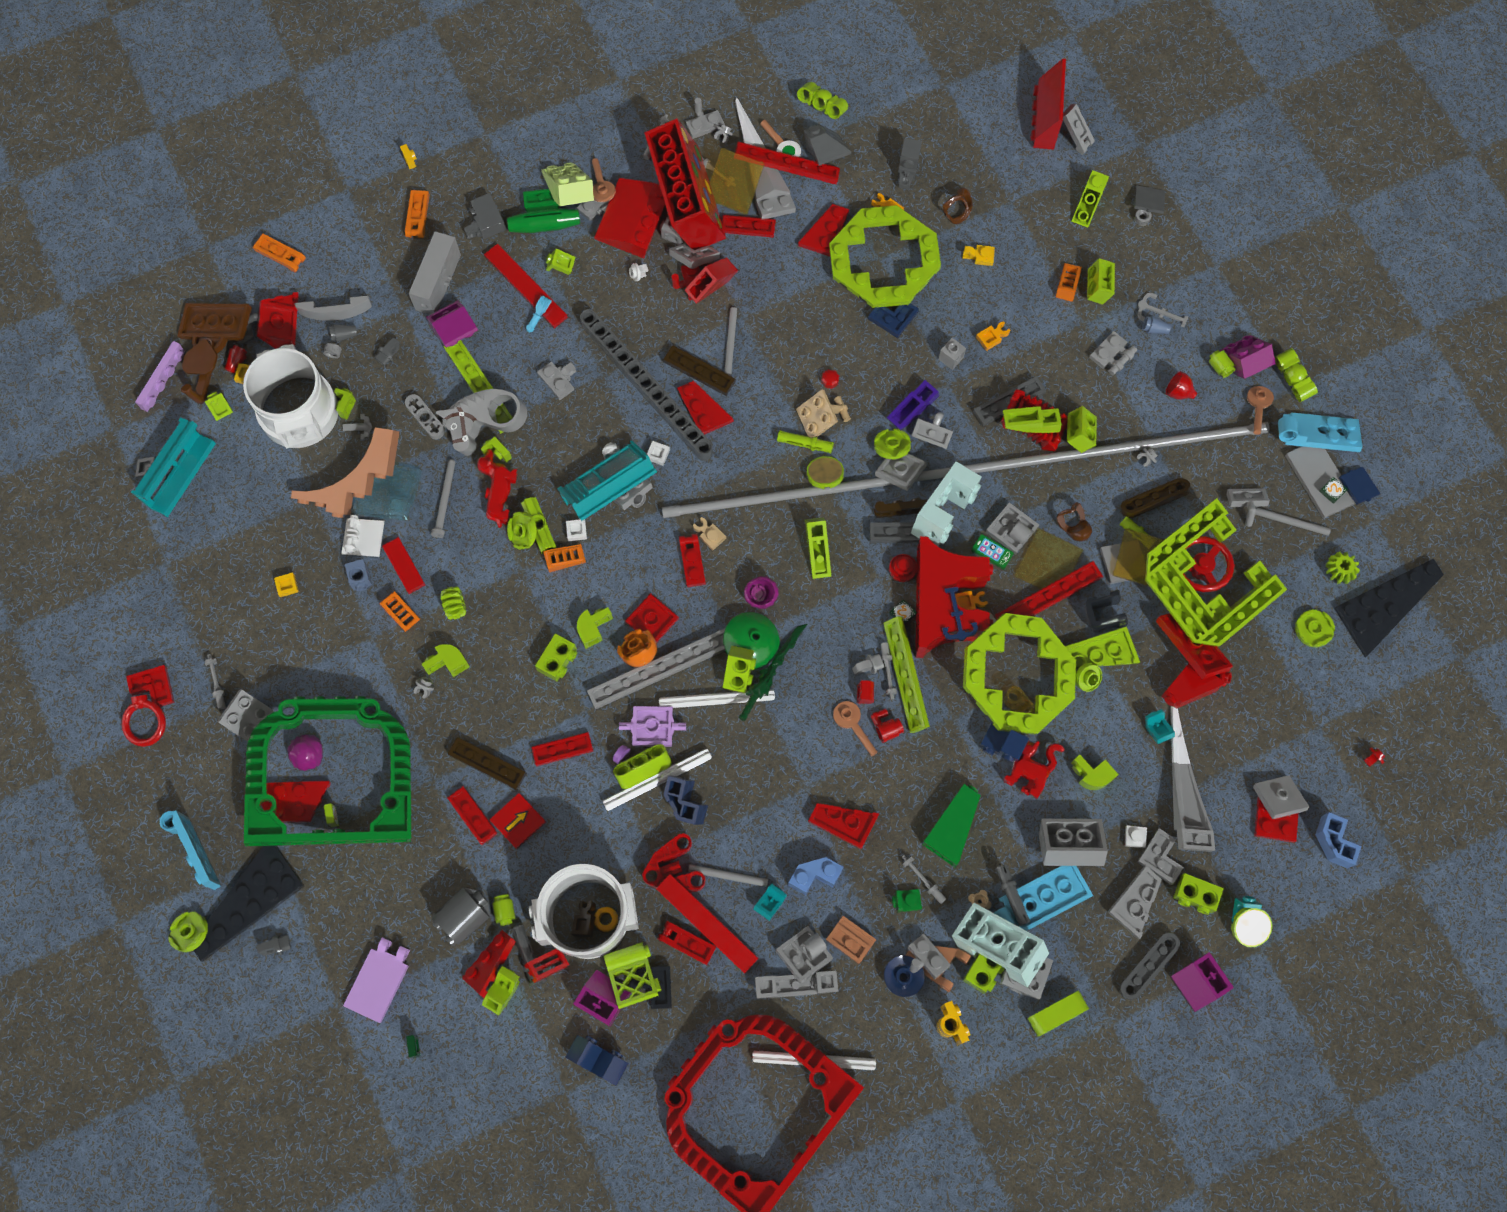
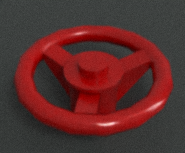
M1200 536L1188 547L1194 544L1205 543L1213 545V548L1208 553L1195 555L1193 559L1196 564L1189 571L1194 578L1204 581L1207 585L1194 583L1185 574L1183 575L1196 591H1217L1226 586L1233 577L1235 567L1233 556L1228 548L1217 539ZM1221 551L1225 556L1227 568L1222 579L1217 582L1212 571L1216 566L1215 557Z

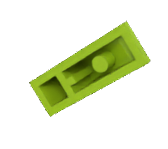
M824 517L805 519L812 578L832 577L826 520Z

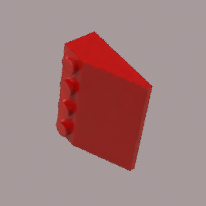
M1061 59L1039 78L1038 85H1034L1033 96H1036V100H1033L1032 111H1035V115H1032L1031 126H1034V130L1031 131L1030 141H1033V148L1052 150L1055 148L1063 121L1066 59Z
M619 178L615 187L616 193L608 203L594 239L638 257L645 258L666 206L660 185L653 182Z

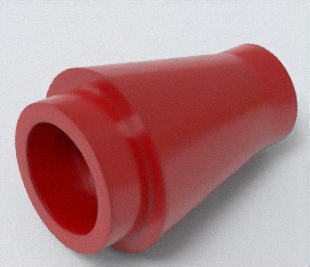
M236 345L230 348L224 369L234 374L239 363L242 364L247 358V351Z

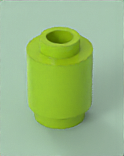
M1217 350L1210 355L1209 363L1219 376L1226 378L1236 370L1234 363L1225 351Z
M509 894L494 897L492 906L495 922L500 923V926L512 924V920L516 919L513 901L510 899Z

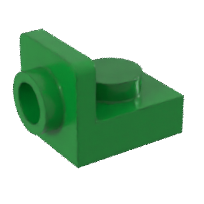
M919 889L895 891V896H892L893 908H897V913L922 910Z

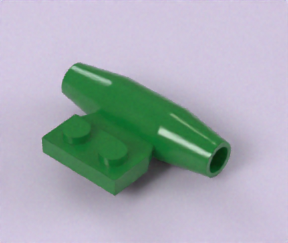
M549 189L523 192L524 207L527 212L507 218L509 232L516 233L556 231L580 224L579 210L560 209L559 207L561 206L554 201Z

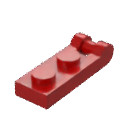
M695 533L689 537L679 536L687 588L706 585L698 534ZM693 544L694 548L686 549V545Z
M666 921L665 929L662 934H659L657 940L707 966L717 947ZM672 931L677 933L674 940L669 938Z

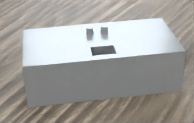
M434 232L409 291V296L416 311L430 315L438 311L461 256L455 237Z

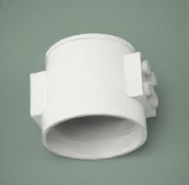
M293 344L283 345L280 348L265 350L262 353L256 354L257 358L246 371L243 387L245 396L254 409L257 421L266 435L277 444L285 446L286 449L307 447L325 438L337 421L336 405L338 400L332 387L319 374L311 359L302 352L297 351ZM295 378L315 380L311 396L299 408L281 414L263 411L268 395L281 383Z
M576 864L559 870L549 878L543 886L538 899L531 900L532 906H529L530 918H533L535 926H532L533 939L541 946L551 944L562 953L582 959H594L610 953L622 941L626 931L639 929L631 884H620L612 874L595 865ZM582 883H598L610 888L618 896L621 906L620 920L615 932L607 941L590 949H574L562 944L558 940L553 928V913L558 900L567 890Z

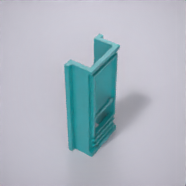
M181 417L178 420L180 423L135 488V491H131L148 508L167 518L216 444L213 440L200 435L196 431L198 425L195 422ZM182 449H183V450H184V453L182 454V456L180 457V459L178 460V462L175 461L176 458L178 457V455L180 454V452H181ZM175 466L152 500L151 496L170 467Z

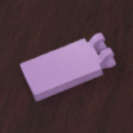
M381 938L377 951L374 949L370 950L343 1005L378 1023L382 1022L409 967L404 962L410 950L400 946L396 956L387 953L392 942L385 938Z

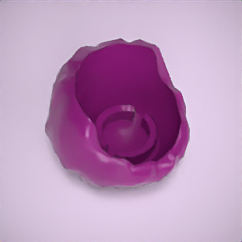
M768 576L756 577L749 581L744 588L745 601L751 607L767 609L774 605L778 599L779 588L773 579Z
M304 734L297 736L291 741L290 746L287 748L288 759L294 768H298L300 771H307L308 769H315L321 764L323 758L322 742L315 735Z

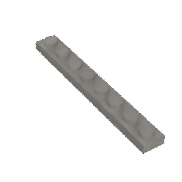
M725 629L587 690L595 710L724 652L723 634Z

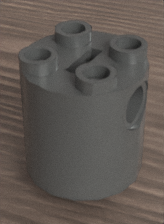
M463 887L439 910L432 914L433 918L431 920L439 931L442 929L445 931V938L452 946L455 944L459 945L490 918L489 904L478 890Z

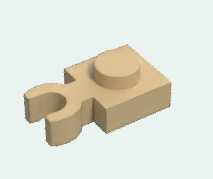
M701 517L700 521L703 523V526L698 527L696 524H693V529L696 532L702 533L699 536L700 539L713 551L726 539V536L714 524L708 527L706 519Z

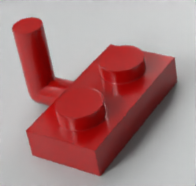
M686 265L681 266L684 280L679 281V275L673 274V288H687L700 273L699 266L694 269Z

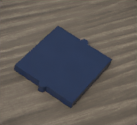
M1363 467L1350 470L1339 477L1356 505L1365 501L1369 502L1372 498L1381 494Z

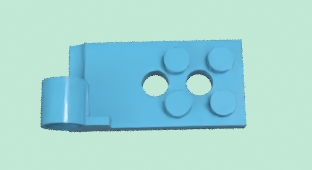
M1290 413L1283 414V417L1278 421L1279 439L1285 442V445L1360 452L1362 449L1359 419ZM1318 430H1322V431H1324L1326 434H1322V433H1320Z
M177 810L165 812L160 818V826L172 834H178L188 854L186 860L191 867L194 866L196 871L194 876L197 882L213 890L221 887L189 817ZM171 820L174 825L172 827H170L169 825Z

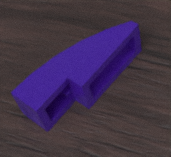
M924 380L914 392L912 391L895 408L887 419L901 431L939 397V391Z

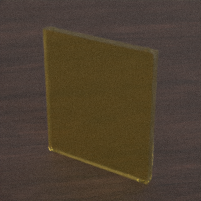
M721 148L710 181L716 204L743 213V215H748L765 164L729 151L726 148Z
M1038 528L1014 576L1042 589L1070 574L1083 550Z
M1125 529L1113 576L1149 586L1145 581L1147 553L1164 540Z

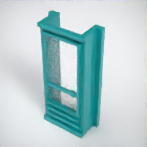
M630 441V445L628 444L589 469L574 481H571V483L566 484L565 487L562 488L560 486L557 488L563 502L566 505H572L581 521L657 473L649 456L636 443Z

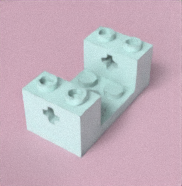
M955 462L918 513L911 534L919 539L920 536H927L937 546L940 543L944 544L953 528L951 522L954 516L939 507L943 506L947 499L965 509L968 503L972 505L977 497L976 494L981 488L979 482L982 477L960 463Z
M976 903L972 904L952 935L960 950L974 958L981 954L1004 967L1011 979L1026 987L1029 986L1049 954L1044 940ZM994 937H1003V941L1001 943H993Z

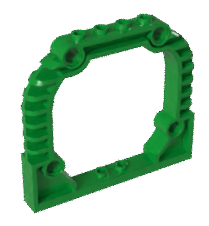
M297 696L293 697V699L282 701L278 711L269 714L254 728L249 737L246 750L245 847L411 842L410 742L401 723L391 714L380 710V704L376 700L366 699L365 696H356L354 699H346L344 696H336L334 699H326L323 696L305 699V697ZM372 707L376 712L370 715L365 712V709ZM286 708L294 709V713L291 715H286L283 711ZM306 719H355L359 725L365 728H378L388 741L390 750V792L385 793L381 797L380 808L382 812L370 823V832H345L344 829H335L333 833H324V830H312V833L287 834V826L275 815L277 810L276 800L273 796L267 794L268 751L272 739L280 729L296 728ZM388 799H392L396 802V805L389 808L385 805V802ZM264 802H270L272 804V807L269 810H263L260 808L261 804Z

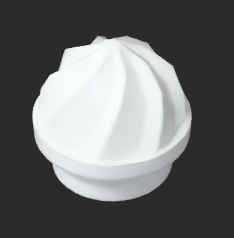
M610 442L604 446L602 450L604 459L620 450L616 443Z

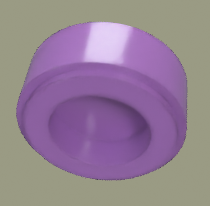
M625 745L620 746L613 756V762L616 764L624 762L630 754V748Z

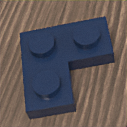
M911 303L909 305H899L895 312L886 307H875L868 316V320L896 338H899L917 315L919 308Z

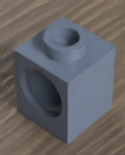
M364 559L345 564L349 584L354 591H364L368 586H372L368 566ZM358 574H363L361 579L355 580Z

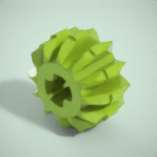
M1337 552L1335 556L1331 555L1329 562L1325 565L1328 568L1326 574H1332L1330 580L1336 578L1337 584H1340L1342 581L1344 584H1348L1350 580H1354L1357 576L1356 574L1360 571L1357 568L1359 562L1354 561L1355 555L1349 557L1348 552H1345L1343 555L1341 552Z
M456 586L442 590L440 594L447 618L455 620L465 616L466 605L460 588Z

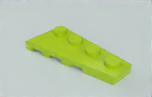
M1127 626L1065 646L1075 658L1076 668H1080L1085 663H1093L1098 667L1140 663Z

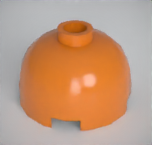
M634 630L624 637L625 641L621 646L618 645L617 653L626 664L633 667H642L649 664L657 653V643L649 630Z

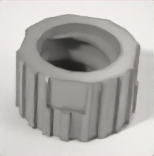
M1138 210L1134 221L1140 226H1146L1150 222L1152 214L1151 212ZM1145 215L1146 219H1141L1139 216Z
M327 343L323 354L330 358H339L341 347L333 343Z

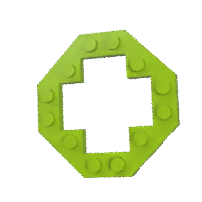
M897 205L860 209L829 243L833 279L846 286L847 290L858 298L860 296L872 308L909 305L916 294L941 269L937 233ZM899 225L900 240H919L922 267L905 269L906 285L871 288L869 272L851 274L848 245L865 244L864 228Z
M1009 613L1002 614L997 621L965 648L963 688L976 700L978 707L985 715H988L998 731L1010 732V730H1013L1017 733L1038 734L1075 699L1076 660L1040 617ZM1005 634L1038 638L1037 657L1055 659L1054 696L1036 695L1035 714L1002 710L1003 690L984 688L986 651L1004 652Z

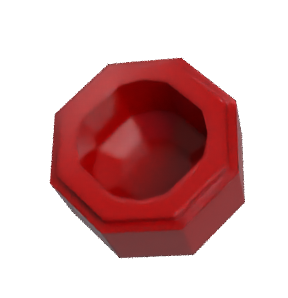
M829 369L823 372L821 383L824 387L830 389L836 387L839 382L838 373L835 370Z

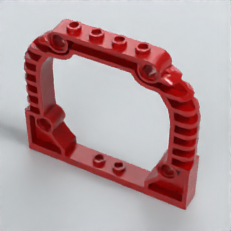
M751 1015L741 1018L736 1022L733 1020H723L718 1026L714 1024L707 1033L709 1038L706 1042L703 1043L701 1041L694 1049V1052H696L695 1056L692 1059L688 1058L681 1066V1069H683L679 1076L674 1075L667 1085L670 1088L665 1094V1103L669 1107L666 1117V1129L670 1144L675 1153L739 1211L770 1212L864 1087L784 1021L768 1015ZM727 1024H731L734 1027V1033L729 1037L723 1033V1028ZM747 1034L764 1035L775 1041L811 1072L809 1075L810 1084L814 1088L822 1090L825 1111L831 1116L817 1136L812 1134L805 1143L808 1148L804 1153L798 1152L792 1160L795 1165L780 1184L774 1179L752 1180L749 1172L745 1170H738L735 1173L731 1172L696 1142L689 1133L685 1121V1114L693 1103V1086L724 1047L737 1046ZM817 1072H822L826 1076L824 1084L818 1085L815 1083L814 1075ZM674 1091L681 1094V1101L678 1104L671 1101V1094ZM741 1175L746 1178L747 1184L745 1187H738L736 1185L735 1179L737 1176Z

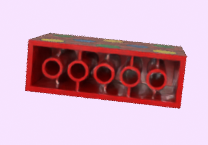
M676 118L644 132L669 219L674 230L693 250L710 246L726 239L700 149L680 121Z

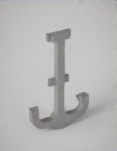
M1147 293L1143 300L1139 301L1137 317L1141 321L1145 319L1141 314L1142 310L1148 309L1160 314V318L1166 316L1182 322L1181 326L1185 327L1188 316L1182 318L1166 312L1164 308L1161 310L1147 304V298L1156 299L1157 294Z

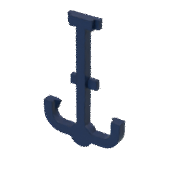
M958 587L944 589L945 593H950L954 612H951V617L955 616L958 628L957 634L954 635L948 634L949 627L942 628L944 637L949 640L958 639L959 641H964L966 637L974 636L978 630L977 622L971 623L973 626L972 632H965L962 629L959 615H963V611H958L954 593L959 591Z

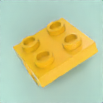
M952 1001L943 1004L940 1008L944 1017L937 1022L938 1033L945 1038L953 1036L957 1046L969 1041L970 1031L967 1025L962 1024L959 1018L962 1014L958 1005L953 1004ZM945 1021L952 1023V1031L945 1028Z

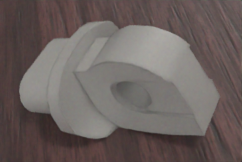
M869 654L866 657V661L857 663L852 670L854 675L869 670L872 674H876L877 670L884 668V664L879 654L873 656Z

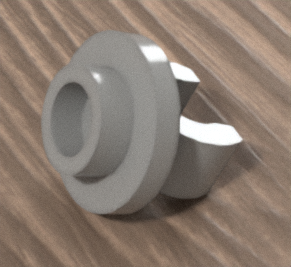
M722 124L721 127H716L720 131L715 133L714 138L718 140L719 136L723 135L724 139L722 142L726 144L729 140L728 134L732 136L733 133L730 132L731 128Z
M1145 447L1143 450L1146 453H1140L1137 456L1139 460L1142 457H1147V462L1143 466L1148 467L1152 461L1157 462L1156 457L1158 455L1151 447L1149 449Z
M419 678L415 682L417 686L414 688V693L417 694L420 689H423L424 695L422 698L425 699L434 690L435 685L429 678Z

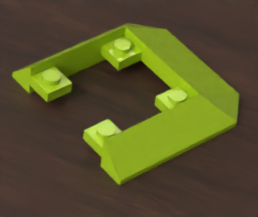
M1217 498L1147 553L1145 581L1193 643L1219 647L1282 595L1287 588L1276 574L1272 576L1262 562L1258 561L1244 572V575L1254 588L1230 607L1221 594L1216 595L1208 603H1204L1183 575L1196 564L1185 548L1209 529L1219 542L1224 541L1236 531V528L1226 517L1228 514L1227 510Z

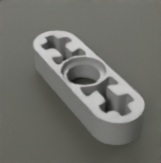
M409 395L405 399V405L411 415L430 438L440 439L443 437L445 430L437 417L418 395ZM412 401L417 403L418 407L420 408L418 411L413 405H411ZM423 413L430 415L426 421H421L420 416ZM431 423L439 430L438 433L433 432L430 426Z

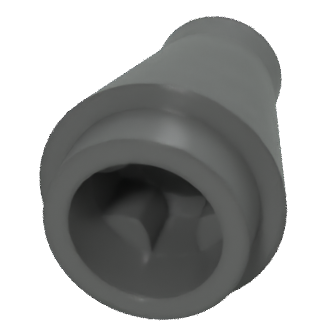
M333 324L334 326L329 327L331 341L340 342L357 336L355 325Z

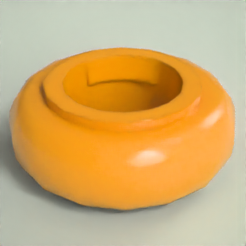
M602 907L594 915L596 917L594 925L600 931L609 932L618 924V914L613 908ZM605 913L610 914L612 917V921L608 925H603L600 922L601 916Z

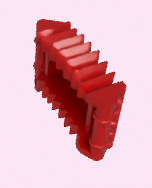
M1016 389L1010 398L1007 409L1041 406V410L1054 409V406L1048 408V402L1042 404V399L1037 401L1036 396L1031 399L1030 394L1025 397L1024 391ZM1064 413L1060 414L1062 424L1060 432H1022V435L1027 433V437H1032V441L1036 440V444L1041 442L1042 450L1056 451L1067 428L1068 416ZM1003 416V418H1002V420H1001V423H1002V425H1003L1002 428L1007 429V428H1005V422H1004V416Z

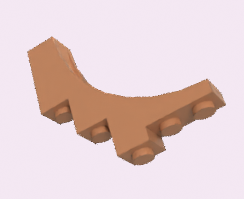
M375 427L372 441L365 456L350 474L334 485L320 490L292 491L291 498L298 499L297 503L309 505V501L315 502V506L326 507L325 512H331L333 517L343 518V515H350L353 497L364 499L365 495L372 496L374 477L386 479V476H393L399 431Z

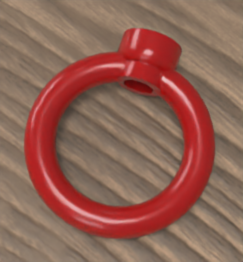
M147 695L131 697L132 704L126 708L122 716V731L127 740L132 744L141 747L151 746L158 742L165 732L166 718L164 712L159 705L149 701ZM149 708L157 717V730L150 738L140 739L130 729V718L137 709Z

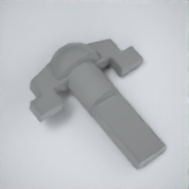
M360 414V419L364 420V423L343 424V431H364V434H361V440L369 437L372 429L369 417L365 416V414Z

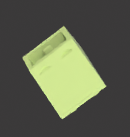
M565 163L564 166L551 165L546 169H541L552 197L559 206L594 201L592 179L576 164Z

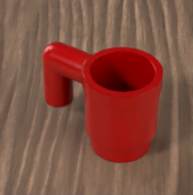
M886 708L871 715V720L882 743L904 733V728L899 718L881 722V718L889 715Z

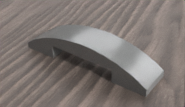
M369 296L350 297V304L316 307L314 301L295 303V307L299 314L304 317L322 321H334L357 316L370 309L372 303Z
M816 972L801 984L794 975L755 977L756 998H780L838 992L837 972Z

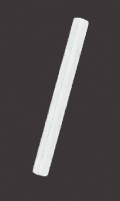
M770 689L768 696L764 694L756 702L774 700V689ZM725 692L659 698V707L679 708L744 703L748 701L750 696L743 692Z
M704 749L632 788L624 789L603 800V804L606 810L609 811L666 782L668 776H678L710 760L711 754L708 749Z
M753 1051V1062L803 1065L789 1053ZM826 1055L840 1068L875 1070L876 1060L873 1058Z

